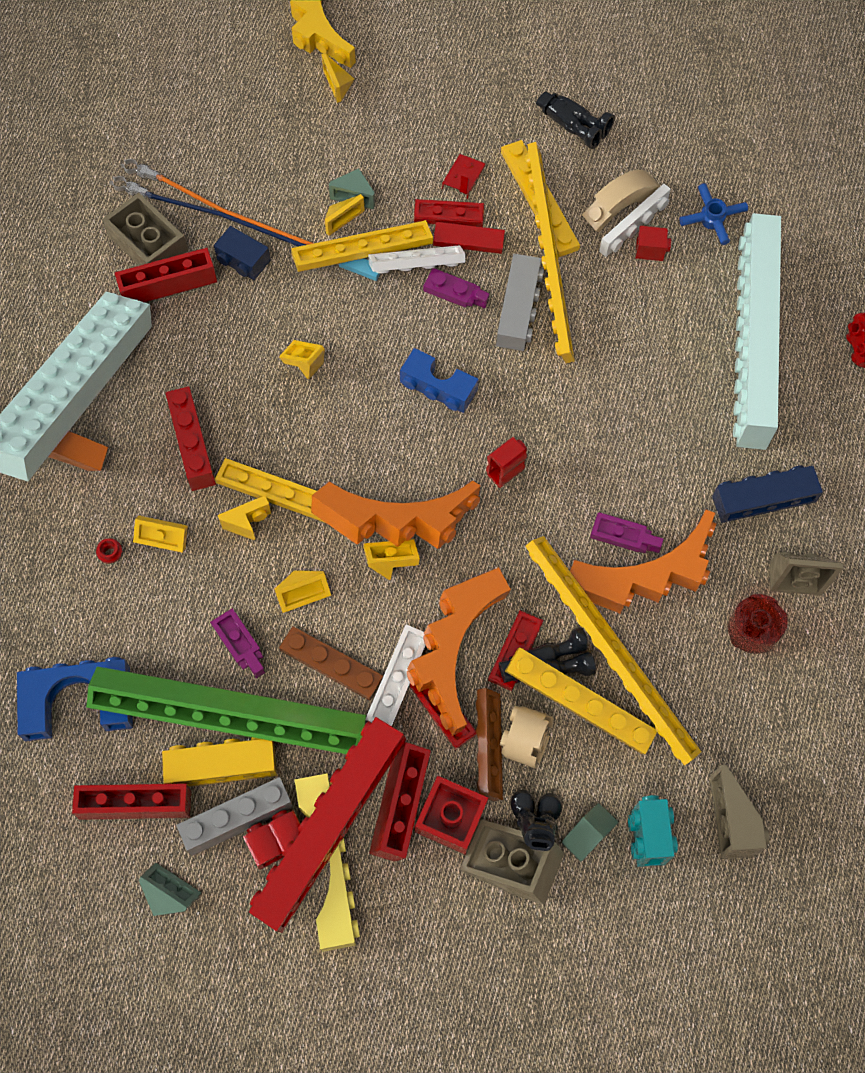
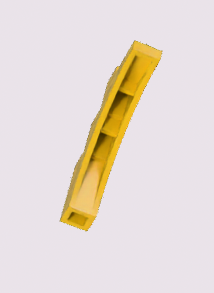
M291 0L292 17L297 21L291 28L293 44L310 54L317 48L321 53H326L338 63L351 68L356 63L355 47L342 39L331 27L324 15L321 5L322 0Z

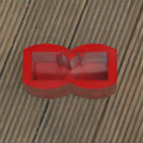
M511 437L487 456L489 464L486 466L487 475L499 488L503 487L525 469L524 463L527 458L525 444L521 440Z
M280 811L272 816L273 821L266 825L258 823L247 829L248 834L243 836L259 870L284 857L282 853L286 845L290 841L294 842L299 835L298 828L300 822L294 811Z

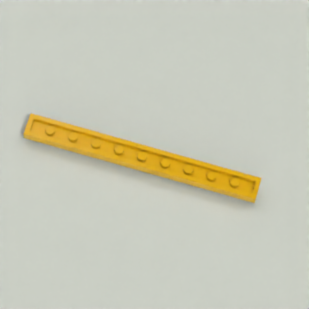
M537 142L527 144L529 153L525 154L528 168H531L532 174H528L531 188L535 190V194H532L534 208L538 209L535 221L537 228H541L542 234L538 236L541 250L544 249L545 256H542L541 259L544 270L548 272V277L545 278L546 288L548 292L551 291L552 297L548 299L551 313H554L555 320L551 321L553 332L558 335V342H555L557 355L562 356L565 363L575 362L542 154Z
M542 536L529 542L525 547L529 551L531 559L543 570L546 580L554 585L560 594L562 602L570 607L576 616L578 624L585 628L591 636L594 646L600 649L607 658L610 668L616 671L623 680L624 687L636 698L642 712L652 720L657 733L668 742L673 755L681 760L684 765L692 761L701 753V750L547 539Z

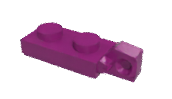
M432 268L423 285L424 292L465 308L473 306V304L486 308L489 302L490 294L481 290V287L435 268Z
M600 512L597 513L590 535L592 539L641 553H646V550L659 553L664 540L663 538L651 535L652 531L646 529L647 526Z
M233 608L210 622L238 666H241L243 670L249 667L256 679L265 674L263 666L258 661L263 658L261 650Z

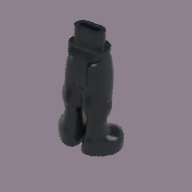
M545 91L536 101V105L542 108L543 113L565 128L569 133L579 136L585 145L591 149L599 145L601 138H606L615 121V115L610 112H605L600 118L594 117L583 106L565 96H558L557 93L550 94Z
M582 627L573 629L570 632L569 638L562 643H544L542 646L526 650L563 674L576 672L583 676H592L596 673V665L590 652L584 653L588 647V640ZM580 654L565 661L557 660L560 656ZM510 656L509 660L499 662L500 673L504 683L515 681L518 684L521 682L520 680L505 672L513 656Z
M525 789L518 790L512 795L510 805L515 818L518 819L517 825L520 827L525 844L533 850L549 851L554 845L555 831L558 828L555 821L562 812L560 798L553 793L544 794L538 802L535 815L533 795Z

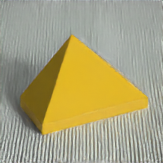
M326 53L321 54L324 74L336 102H341L353 83L354 78Z
M361 194L329 206L325 217L326 233L329 236L365 211L364 197Z
M293 571L274 589L282 613L331 596L323 571Z

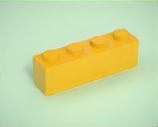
M252 737L250 741L240 742V739H227L224 741V744L213 745L212 742H201L197 744V747L186 748L184 745L171 746L167 751H162L164 784H187L189 787L277 776L275 745L270 740Z

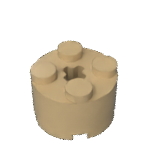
M515 705L510 716V721H512L510 731L505 730L501 738L500 745L503 746L501 754L507 759L536 769L537 763L540 764L550 738L546 729L547 727H553L554 717L524 706L519 707Z

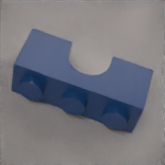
M414 348L400 369V382L410 390L415 389L423 393L430 400H438L449 409L464 413L478 391L479 379L459 369H456L452 377L448 379H437L432 375L435 371V358Z

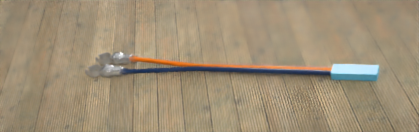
M124 159L126 165L130 163L137 165L134 159ZM124 164L120 165L128 174L136 173L143 179L165 182L216 210L155 195L137 182H126V179L122 176H113L115 182L119 180L125 181L126 186L116 187L113 181H109L115 190H125L131 196L140 193L145 199H156L221 216L298 247L314 244L224 209L167 179L159 171L151 169L146 164H139L137 169L131 170L126 169ZM364 258L339 263V267L377 281L380 273L372 271L369 260Z

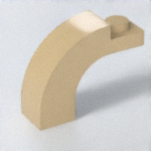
M633 170L627 172L603 187L594 196L596 200L582 216L595 231L600 232L622 209L636 202H644L660 185L647 171Z

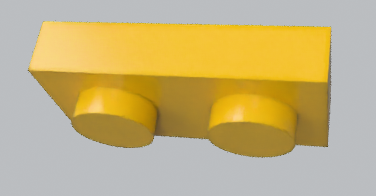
M138 515L135 518L133 542L183 552L186 549L188 526Z

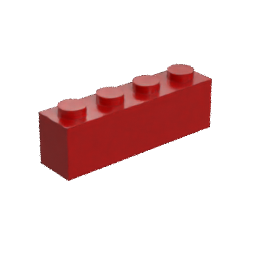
M208 247L114 272L121 296L141 302H148L217 283Z
M187 386L165 392L191 491L215 486V478L190 387Z
M405 742L390 764L369 854L393 862L406 859L431 750Z
M187 784L74 785L72 814L79 820L190 818L191 789Z

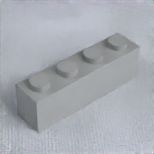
M513 253L497 333L496 347L524 351L526 342L531 343L533 328H529V323L535 322L537 308H533V302H538L541 288L536 286L537 282H542L544 268H540L541 258Z
M278 777L176 826L187 852L193 856L247 831L248 828L255 824L264 823L272 819V816L280 811H289L293 809V806L281 778Z

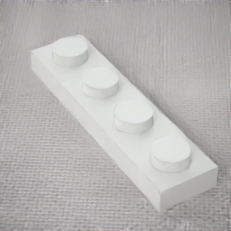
M665 184L660 186L602 238L599 252L605 257L611 252H617L628 237L632 238L638 232L640 226L648 224L658 210L662 211L669 203L668 197L671 189Z
M459 245L368 254V260L373 272L388 273L390 270L395 269L410 271L415 267L431 269L436 265L457 266L458 263H465V252Z
M405 625L366 716V723L368 721L372 722L377 717L392 726L410 684L407 677V668L411 660L421 657L425 648L423 631Z

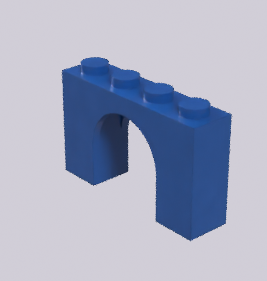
M111 657L107 658L105 662L95 663L92 660H85L79 662V665L69 666L68 664L60 663L53 665L52 668L28 667L25 671L17 672L18 736L24 741L52 738V704L61 690L76 683L89 684L97 666L130 672V666L125 659ZM100 710V725L105 731L133 728V717L131 715Z

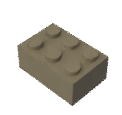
M140 193L134 195L102 219L107 235L138 266L188 252L184 235Z

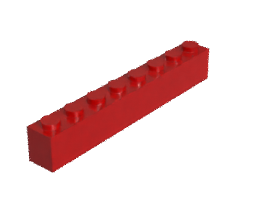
M377 717L372 722L368 721L361 731V736L363 737L357 746L352 745L345 756V759H347L342 769L338 768L333 773L330 779L331 786L326 793L322 792L314 803L316 809L312 815L305 817L298 828L300 833L294 842L290 841L286 845L282 853L284 858L279 866H273L266 877L268 881L262 891L258 890L250 901L252 907L249 913L276 932L283 933L407 740L403 733Z

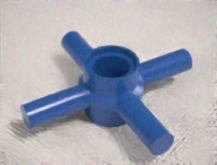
M703 183L698 186V190L705 206L700 213L680 217V225L685 226L702 222L703 226L707 229H715L721 245H726L730 242L723 225L726 216L748 211V204L743 202L726 206L722 200L712 199L707 184Z

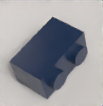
M229 226L213 245L216 259L222 265H228L234 268L241 276H247L254 281L271 261L269 247L232 226Z

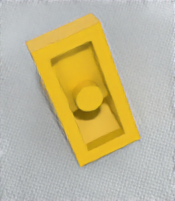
M293 340L279 358L284 364L299 367L305 377L310 379L324 363L325 348L322 345Z
M264 495L218 515L222 529L256 540L250 523L264 520L267 515L271 514V510Z
M414 539L405 540L398 547L390 541L364 543L363 545L368 567L388 580H391L394 567L419 565L420 558Z

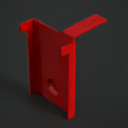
M459 154L442 182V189L445 184L467 194L468 199L470 191L484 170L486 163Z

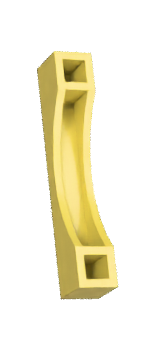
M328 774L295 779L298 805L301 813L306 817L312 815L316 809L314 803L322 792L326 793L331 786ZM344 838L330 858L331 875L329 890L323 908L316 919L322 952L355 946V938L360 937L358 921L352 920L350 909L355 908L353 891L347 892L346 881L351 880L348 863H342L341 853L346 852Z

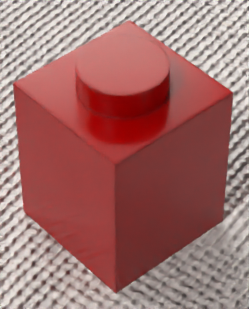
M640 226L636 239L635 259L663 261L665 253L670 252L671 238H667L668 228Z

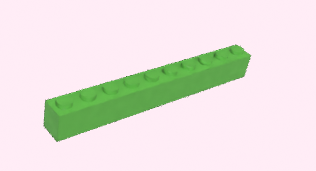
M98 666L88 685L86 708L342 754H347L352 745L357 746L363 737L361 736V731L365 726L366 715Z

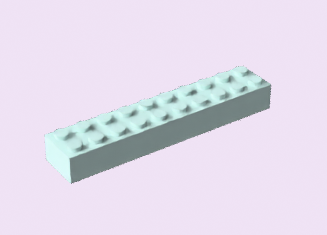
M753 213L749 223H745L743 236H740L738 250L742 251V256L738 260V270H741V276L738 278L737 290H741V296H738L737 310H740V316L737 318L736 331H740V336L737 337L735 351L739 352V358L735 362V373H738V379L735 381L734 394H738V401H735L733 414L737 416V423L733 427V437L737 438L736 447L766 450L778 428L781 216Z
M105 292L1 412L0 473L25 481L31 479L151 329L150 304L115 293Z

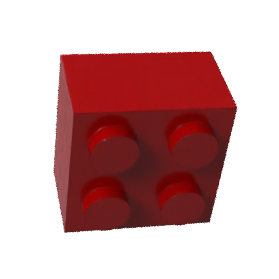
M437 775L415 825V833L466 855L487 806L488 797Z

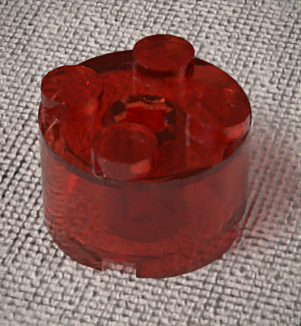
M754 594L737 605L729 618L728 633L731 643L735 647L751 654L769 652L787 629V614L778 605V601L768 595Z

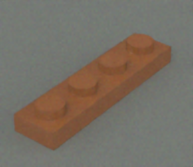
M292 626L279 647L281 652L371 701L383 679V675Z
M487 688L478 689L476 700L478 726L476 734L478 737L477 763L479 779L477 781V788L479 794L488 797V800L499 801L503 800L500 694Z

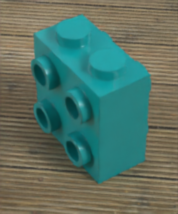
M657 795L642 797V801H639L632 809L631 814L628 815L629 831L634 833V842H631V855L633 860L637 859V867L666 865L674 857V853L678 851L677 838L671 832V824H674L673 808L668 807L667 799L659 800Z

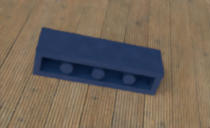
M799 465L791 468L789 471L780 472L776 470L762 477L749 476L739 482L725 481L716 487L712 498L721 523L816 503L823 490L814 466L804 467Z

